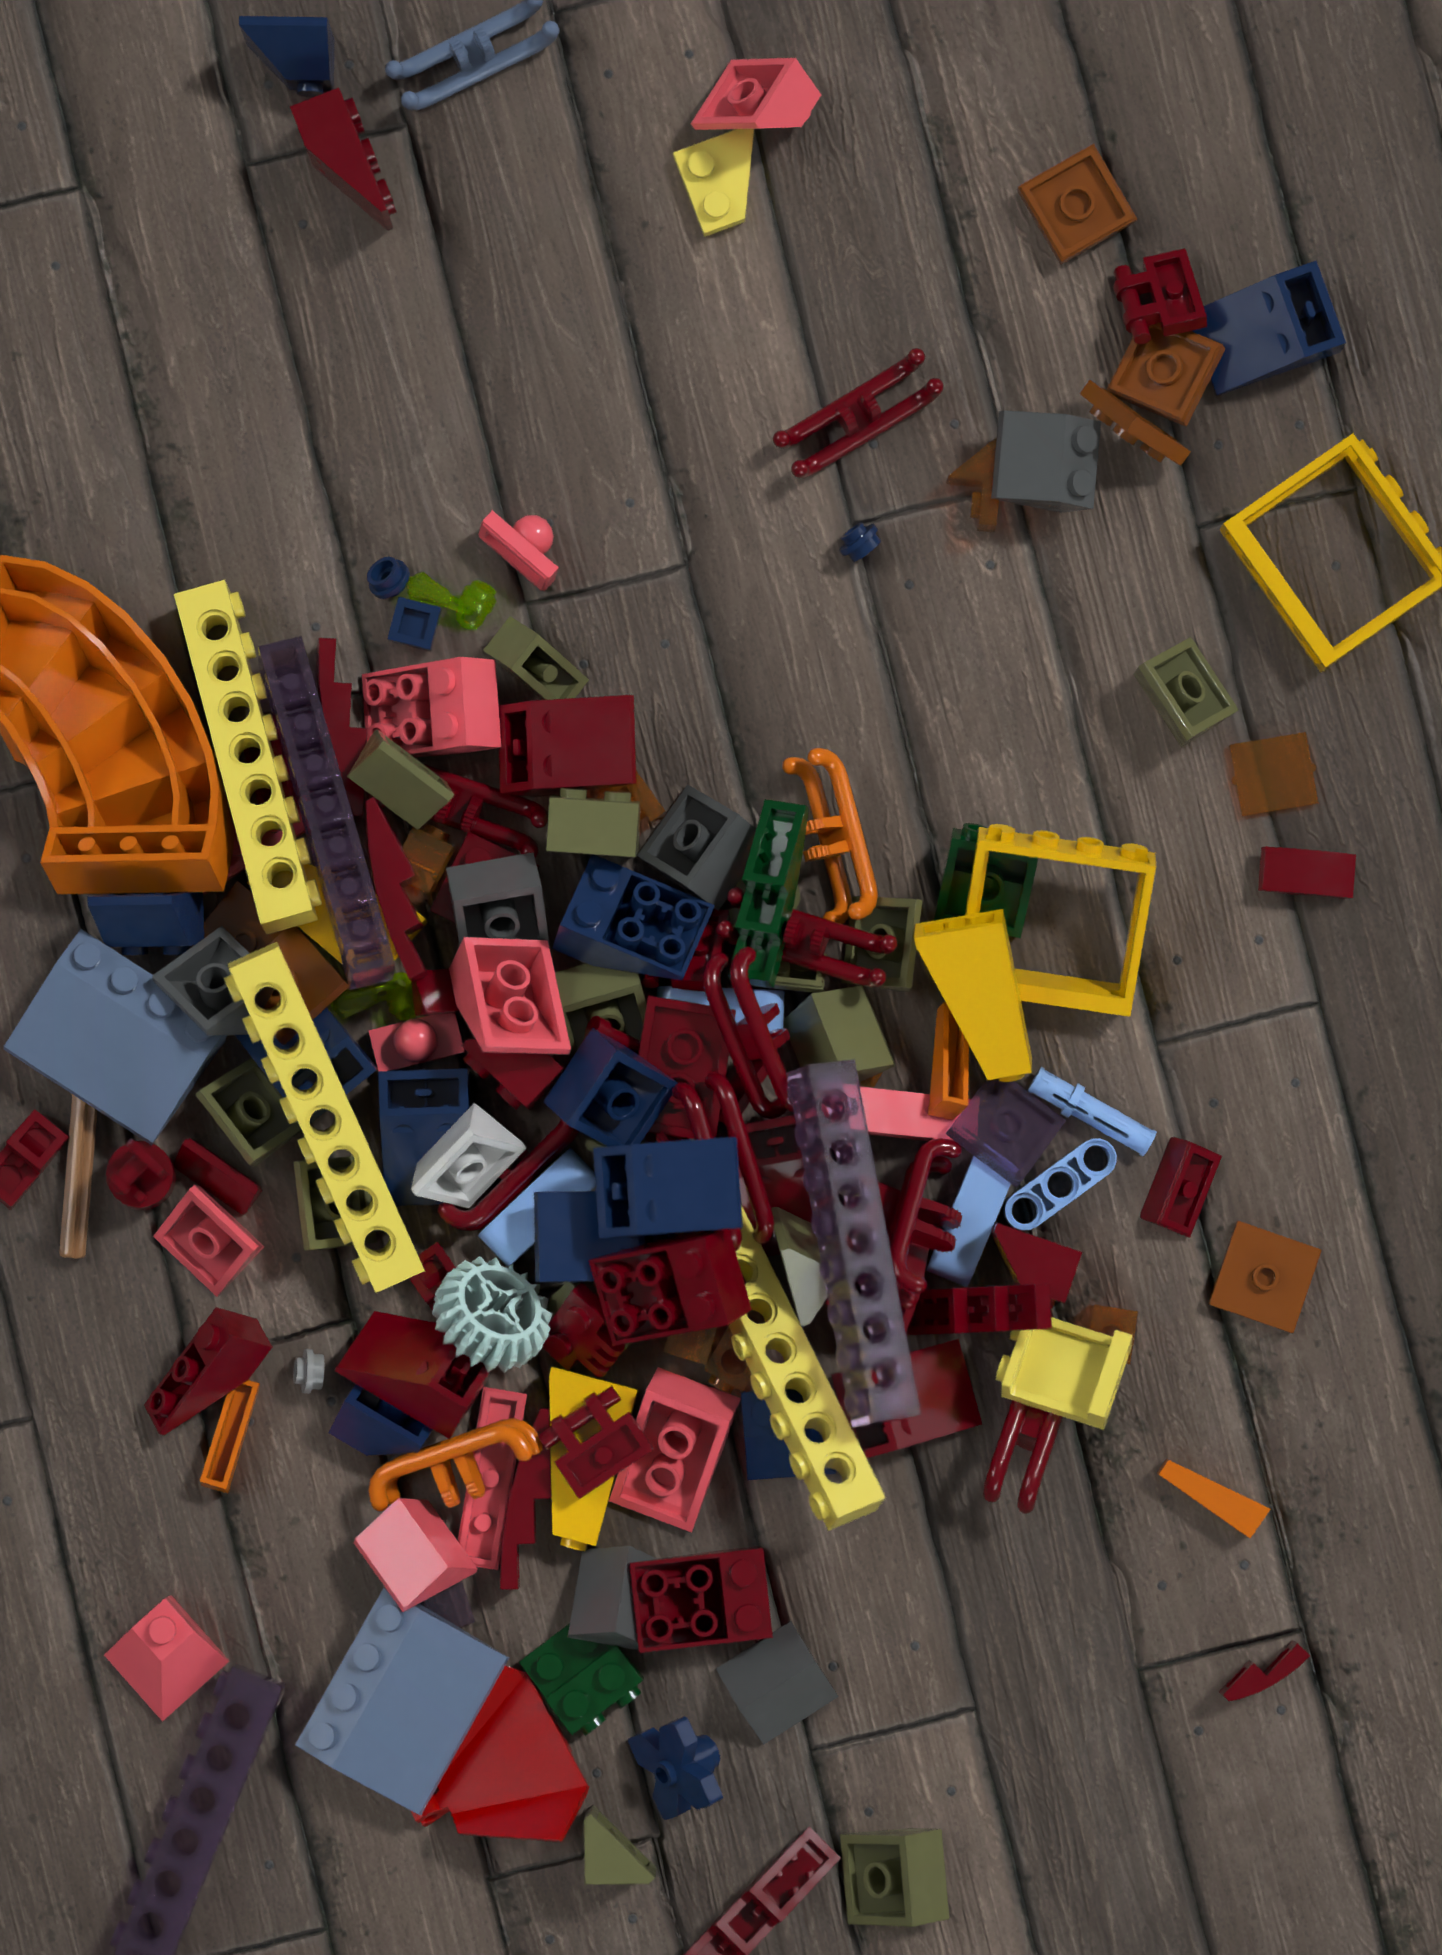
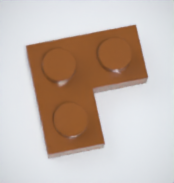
M1089 380L1080 392V395L1093 404L1089 411L1092 415L1110 427L1113 422L1117 423L1112 431L1133 446L1138 439L1141 440L1143 443L1140 449L1161 463L1167 457L1181 466L1191 451L1171 435L1140 416L1122 400L1092 380Z

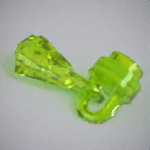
M418 572L410 576L406 584L410 600L447 607L456 611L457 622L461 627L468 630L479 628L487 614L492 612L497 602L494 597L496 594L495 589L491 585L479 580H473L471 585H466L460 595V599L451 595L447 588L435 582L425 572ZM474 611L478 612L472 622L466 621L465 615L470 616L474 614Z
M403 972L394 973L389 976L384 985L370 988L346 989L331 1003L332 1012L338 1014L342 1019L355 1015L382 1001H387L390 1013L399 1020H409L417 1017L414 1014L411 980ZM403 980L406 986L395 983V981ZM387 991L386 995L378 996V992Z

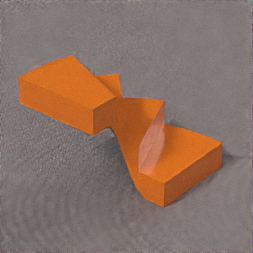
M0 555V734L14 760L29 768L46 806L50 828L40 863L56 893L224 892L233 854L235 825L217 757L205 726L191 697L167 658L125 610L89 582L45 561Z

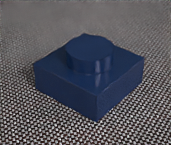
M398 596L387 638L388 641L431 652L442 608Z

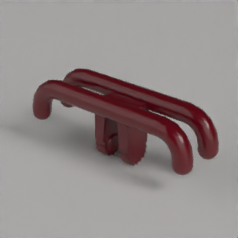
M919 348L912 349L906 357L814 414L786 430L777 431L773 435V443L780 449L789 448L803 441L838 420L846 435L810 457L795 461L791 466L792 474L799 479H803L817 473L934 401L944 389L943 382L938 378L930 379L921 389L882 413L875 399V396L916 371L924 363V352Z
M424 764L445 780L454 793L451 800L429 820L467 833L471 832L479 837L512 847L520 851L521 854L534 852V857H537L538 845L531 837L519 831L481 819L479 815L484 802L531 819L534 827L543 828L548 823V812L544 807L530 799L518 795L500 794V789ZM377 800L382 809L388 808L379 800Z
M738 887L730 889L727 896L729 902L740 909L745 892ZM796 909L792 910V915L786 925L783 938L785 947L782 961L863 986L877 988L885 983L886 973L882 969L875 968L872 970L825 956L824 952L830 938L872 952L890 954L896 950L898 944L894 936H880ZM721 921L716 927L717 934L723 940L736 945L739 933L735 926L729 921Z
M751 947L740 949L734 956L730 967L733 990L745 1017L737 1024L721 986V974L727 968L729 959L723 953L713 955L705 965L703 987L752 1108L760 1116L768 1119L780 1117L787 1110L797 1114L806 1112L808 1093L805 1092L798 1096L794 1092L777 1051L779 1047L791 1039L787 1028L769 1031L767 1026L780 1014L777 1003L760 1007L749 981L748 969L756 959V951ZM762 1059L777 1096L776 1099L770 1101L766 1097L751 1060Z
M711 1072L705 1078V1085L707 1088L714 1090L718 1098L730 1137H737L739 1178L743 1177L757 1225L753 1232V1238L757 1243L764 1244L769 1242L774 1235L775 1225L772 1209L733 1087L723 1074ZM684 1082L675 1084L672 1094L674 1098L681 1100L684 1105L695 1140L713 1139L704 1107L696 1090L690 1084ZM741 1228L729 1229L735 1251L737 1252L742 1242Z
M560 1119L558 1125L530 1153L526 1149L518 1157L521 1162L512 1171L507 1168L499 1176L502 1181L473 1209L462 1211L453 1204L443 1202L438 1207L439 1216L458 1230L468 1232L481 1230L512 1203L574 1141L580 1131L567 1125Z
M944 1138L929 1140L919 1148L914 1161L910 1163L905 1172L879 1269V1284L882 1292L891 1302L905 1309L913 1308L917 1303V1297L914 1293H922L927 1287L926 1280L911 1272L907 1267L906 1258L910 1242L932 1250L941 1251L942 1253L952 1252L955 1248L956 1238L952 1233L945 1232L930 1224L948 1229H958L963 1215L954 1208H949L947 1205L923 1197L929 1172L944 1175L949 1173L952 1169V1163L946 1157L957 1158L961 1155L962 1147L960 1143L954 1140Z
M1013 1400L1011 1401L985 1479L983 1497L986 1501L994 1503L999 1500L1015 1445H1018L1027 1451H1032L1019 1491L1017 1507L1024 1514L1033 1511L1038 1490L1063 1418L1062 1416Z

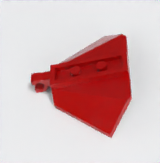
M508 1666L504 1667L438 1784L439 1792L432 1795L422 1815L410 1810L417 1823L421 1822L422 1826L427 1827L446 1813L451 1812L457 1832L460 1835L562 1842L587 1797L589 1785L571 1753L572 1750L553 1714L549 1712L533 1680L526 1672Z

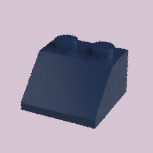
M203 892L111 893L88 897L89 910L104 944L108 947H121L122 955L148 954V947L163 946V954L165 955L183 954L190 949V946L196 945L205 938Z
M592 1028L543 1102L567 1125L606 1146L640 1144L672 1097V1089L677 1082L625 1045Z

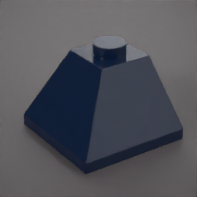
M239 16V27L248 48L289 90H297V95L315 97L323 94V91L334 89L335 39L328 17Z
M355 1384L345 1399L328 1433L364 1455L369 1456L419 1452L433 1429Z
M785 1389V1394L790 1401L794 1403L804 1402L802 1395L797 1390ZM754 1390L741 1391L747 1480L796 1477L790 1465L789 1456L791 1453L784 1439H778L770 1423V1415L772 1414L765 1400H760ZM811 1428L804 1429L805 1435L810 1441L823 1443V1438L817 1430ZM826 1468L824 1469V1474H836V1470Z

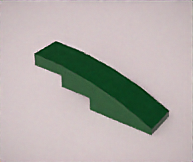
M765 799L742 878L746 885V890L735 925L739 937L733 954L734 958L738 951L744 947H751L756 951V959L748 969L751 985L774 988L785 947L783 941L789 918L792 915L809 811L807 805Z

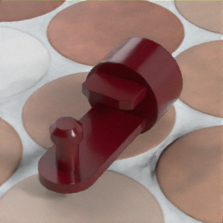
M131 1138L111 1156L107 1165L106 1180L111 1193L122 1204L136 1210H149L160 1206L170 1197L176 1182V1172L172 1160L160 1147L155 1144L150 1145L146 1141H134Z

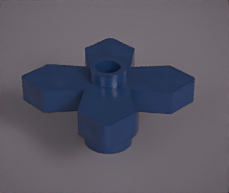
M686 1716L659 1727V1732L653 1727L628 1738V1744L637 1764L653 1773L656 1781L652 1797L664 1820L685 1813L691 1809V1805L698 1810L723 1799V1794L713 1774L714 1769L720 1763L719 1750L714 1741L707 1735H695Z

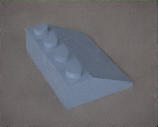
M80 929L55 963L4 1045L3 1050L150 1145H153L221 1049L227 1035L207 1036L153 982L152 974Z
M383 1588L295 1746L340 1773L422 1815L509 1657L421 1604L402 1612L387 1589Z

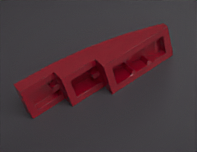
M318 638L317 693L323 736L334 778L351 821L361 822L363 817L364 789L347 776L367 743V728L350 727L352 683L334 682L336 639Z
M372 797L366 801L368 849L376 893L392 943L409 980L414 983L429 975L408 936L424 927L404 890L405 887L418 881L419 878L379 802Z
M1050 1283L925 1290L919 1296L907 1332L904 1335L1052 1329Z
M541 1408L537 1415L533 1428H535L538 1434L550 1427V1408ZM544 1445L542 1451L538 1455H532L530 1460L524 1462L519 1460L509 1495L502 1538L500 1590L519 1589V1544H535L537 1542L535 1499L552 1498L551 1450H547Z
M810 1826L807 1827L734 1900L683 1955H749L766 1935L788 1916L841 1857Z

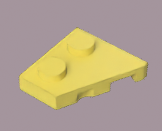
M735 129L673 153L704 237L745 222L754 129Z

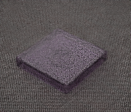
M986 1079L970 1100L968 1106L946 1132V1135L1017 1188L1066 1120L1015 1081L1001 1082L999 1079Z

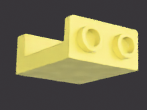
M1052 1317V1329L1011 1331L1010 1339L1016 1341L1012 1355H1003L996 1375V1380L1002 1382L1001 1397L1104 1430L1132 1348L1133 1335L1115 1330L1112 1337Z

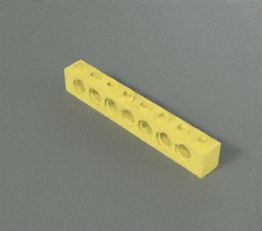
M225 580L175 593L177 609L260 924L265 933L270 934L317 921L315 906L322 905L321 896L316 880H307L304 865L311 863L304 837L296 839L293 823L300 822L294 797L285 798L281 782L289 780L283 756H274L271 741L277 740L278 735L272 715H264L260 700L266 699L267 694L261 674H253L249 659L256 658V652L250 633L242 634L238 619L246 616L238 591L231 593ZM224 625L228 627V631L223 638L219 640L207 638L208 632L214 626ZM236 666L239 668L238 674L232 680L221 681L218 679V674L224 667ZM245 706L250 709L248 716L243 721L232 722L228 720L229 714L234 708ZM249 747L261 749L258 759L254 762L242 763L239 761L240 755L245 749ZM267 788L272 791L271 797L264 804L255 805L250 803V798L256 790ZM277 829L283 832L281 840L276 845L264 846L261 844V839L267 831ZM281 871L294 873L293 880L288 886L284 888L272 886V880L277 873Z
M275 942L228 963L231 975L224 978L234 1002L243 999L250 1015L242 1020L252 1042L255 1043L261 1040L268 1056L261 1059L263 1067L271 1084L280 1081L286 1097L280 1099L279 1102L289 1124L298 1121L305 1137L297 1140L307 1164L309 1165L316 1161L323 1177L315 1181L326 1205L335 1202L341 1215L340 1218L334 1220V1223L344 1245L353 1242L359 1258L352 1260V1263L362 1285L371 1282L375 1293L424 1272L421 1260L278 943ZM273 987L279 991L280 1000L276 1006L270 1009H263L255 1003V995L261 988ZM281 1028H292L298 1033V1041L290 1049H280L273 1043L275 1033ZM302 1068L311 1069L317 1075L315 1084L306 1090L298 1089L291 1083L293 1074ZM319 1109H328L335 1115L333 1124L325 1130H318L310 1125L311 1115ZM339 1149L347 1150L353 1155L352 1163L344 1170H335L328 1164L329 1156ZM355 1190H365L371 1195L369 1205L362 1210H353L346 1204L347 1197ZM382 1230L389 1235V1240L385 1247L379 1250H372L365 1246V1238L371 1231Z
M741 1205L742 1242L736 1254L742 1276L746 1281L745 1286L751 1308L764 1317L765 1323H754L745 1314L728 1326L733 1334L731 1337L732 1346L737 1357L740 1360L746 1361L752 1373L750 1378L751 1385L756 1396L760 1400H765L772 1414L770 1415V1423L775 1435L780 1440L784 1439L791 1453L789 1460L795 1476L799 1480H804L811 1494L809 1495V1503L814 1515L818 1520L823 1519L829 1531L876 1511L886 1497L762 1245L753 1238L754 1229ZM773 1349L778 1351L783 1356L784 1363L772 1362L767 1357L765 1350ZM785 1389L797 1390L802 1395L804 1402L794 1403L790 1401L785 1394ZM811 1428L817 1430L823 1438V1443L810 1441L806 1437L804 1429ZM832 1468L838 1471L842 1476L843 1483L829 1481L824 1474V1469Z

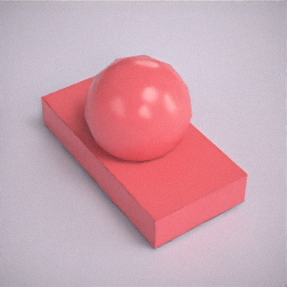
M492 510L482 521L478 534L479 538L539 590L545 591L554 582L559 569L558 566L544 555L553 544L554 535L551 526L546 519L538 515H526L516 521L513 527H511Z
M456 1013L428 1015L368 1030L378 1072L394 1071L465 1053V1049L461 1046L463 1041Z

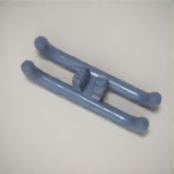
M523 0L514 7L401 62L396 60L389 61L385 66V72L393 80L412 77L451 57H454L460 69V72L416 93L407 91L401 96L402 106L409 111L427 108L538 53L552 44L559 34V26L554 21L545 22L542 29L536 34L495 54L490 41L491 37L534 15L541 8L543 0Z

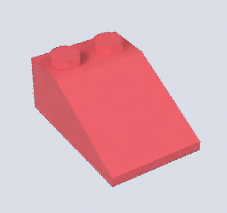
M463 937L449 967L456 1005L482 1051L569 1054L571 1046L548 940Z
M658 1367L646 1389L636 1418V1422L654 1449L618 1473L609 1502L692 1533L741 1398Z

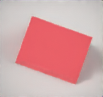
M193 1185L153 1235L163 1247L216 1297L226 1289L264 1248L201 1186Z
M398 1498L354 1540L355 1546L402 1612L475 1574L478 1569L428 1500Z

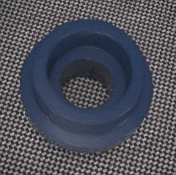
M862 522L856 524L842 535L841 539L844 544L839 549L840 553L843 556L848 555L853 562L860 560L881 542V539L876 534L878 528L875 524H870L866 527Z
M393 557L379 559L370 567L367 573L369 589L379 599H387L399 595L405 589L410 577V570L401 560H395Z

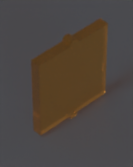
M1306 732L1229 745L1234 770V777L1231 779V783L1237 787L1242 817L1318 804L1313 775L1317 766L1311 763Z

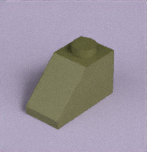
M511 616L483 650L492 659L496 660L504 670L543 700L576 698L589 681L585 675L538 633Z

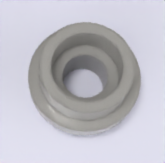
M304 1349L302 1358H295L293 1382L294 1384H301L302 1393L310 1394L312 1389H322L325 1367L324 1355L314 1354L312 1349Z

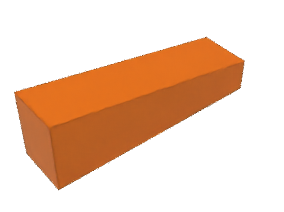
M943 1002L937 1009L928 1115L954 1120L968 1106L969 1044L946 1002Z
M248 1380L226 1395L199 1481L201 1486L228 1494L260 1383Z
M1168 1459L1165 1460L1157 1472L1162 1478L1250 1539L1271 1510Z

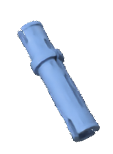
M1042 1066L1040 1067L1027 1092L1033 1093L1062 1109L1061 1115L1067 1118L1072 1115L1101 1131L1103 1134L1133 1149L1139 1155L1144 1156L1157 1131L1149 1129L1119 1110L1084 1092L1085 1087L1079 1083L1073 1086L1048 1072Z

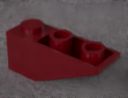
M215 1307L144 1404L159 1434L166 1435L249 1380L272 1349V1345L257 1318Z

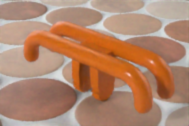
M824 748L810 750L808 761L798 757L785 759L782 764L783 771L789 775L799 776L804 783L814 820L807 821L805 835L817 834L820 845L810 847L803 852L805 862L824 859L834 896V909L826 912L823 918L844 924L849 916L854 920H860L869 916L877 904V884L850 781L843 762L835 753ZM813 765L823 766L829 773L840 815H830L822 781ZM849 852L860 889V899L853 904L841 855Z
M511 1418L485 1425L451 1437V1439L423 1447L419 1452L400 1455L379 1467L370 1479L368 1489L370 1503L376 1511L386 1510L388 1505H391L400 1498L397 1485L399 1477L430 1467L443 1502H445L448 1508L457 1506L461 1499L450 1459L454 1460L466 1485L468 1494L473 1499L483 1497L486 1490L473 1451L503 1442L512 1448L518 1460L524 1462L530 1460L532 1455H538L542 1451L543 1444L538 1438L535 1428L522 1420Z

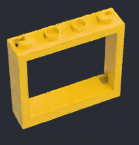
M1354 433L1227 520L1220 528L1222 535L1320 673L1442 588V547H1434L1426 536L1429 528L1424 519L1415 510L1411 513L1400 499L1404 494L1399 484L1389 474L1384 477L1375 464L1378 461V457L1374 449L1369 448L1363 439L1359 441ZM1345 459L1428 574L1430 580L1333 647L1247 526Z
M992 824L989 828L979 827L965 915L980 913L989 851L1138 872L1119 984L1015 968L1021 1001L1130 1017L1156 870L1155 853L1148 852L1146 847L1138 844L1127 843L1123 844L1121 848L1106 846L1103 841L1092 837H1080L1077 841L1059 839L1060 836L1050 831L1038 830L1034 831L1033 835L1017 833L1013 827L1003 824Z

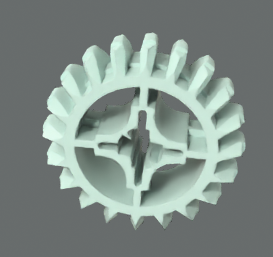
M480 1256L471 1263L464 1260L456 1269L453 1268L451 1272L446 1274L435 1292V1298L433 1299L435 1304L432 1315L438 1318L435 1330L446 1333L443 1344H454L457 1348L456 1357L463 1354L470 1357L471 1367L479 1362H483L488 1372L498 1366L505 1373L513 1366L520 1368L542 1349V1345L548 1338L551 1329L548 1324L552 1314L546 1310L549 1299L538 1296L541 1284H530L527 1281L528 1272L521 1275L513 1269V1263L510 1266L503 1267L500 1265L497 1257L488 1263Z

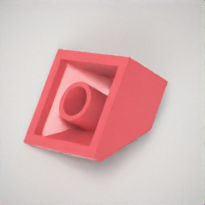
M796 58L731 60L691 122V125L695 130L802 127L804 122L810 117L812 109L821 97V93Z
M172 1595L164 1598L104 1654L162 1722L230 1662Z

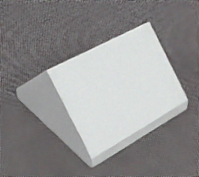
M474 1103L417 1162L411 1190L415 1196L470 1208L522 1154L526 1146L520 1139Z

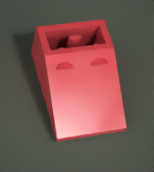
M455 657L362 674L367 742L377 728L414 758L501 748L496 660Z

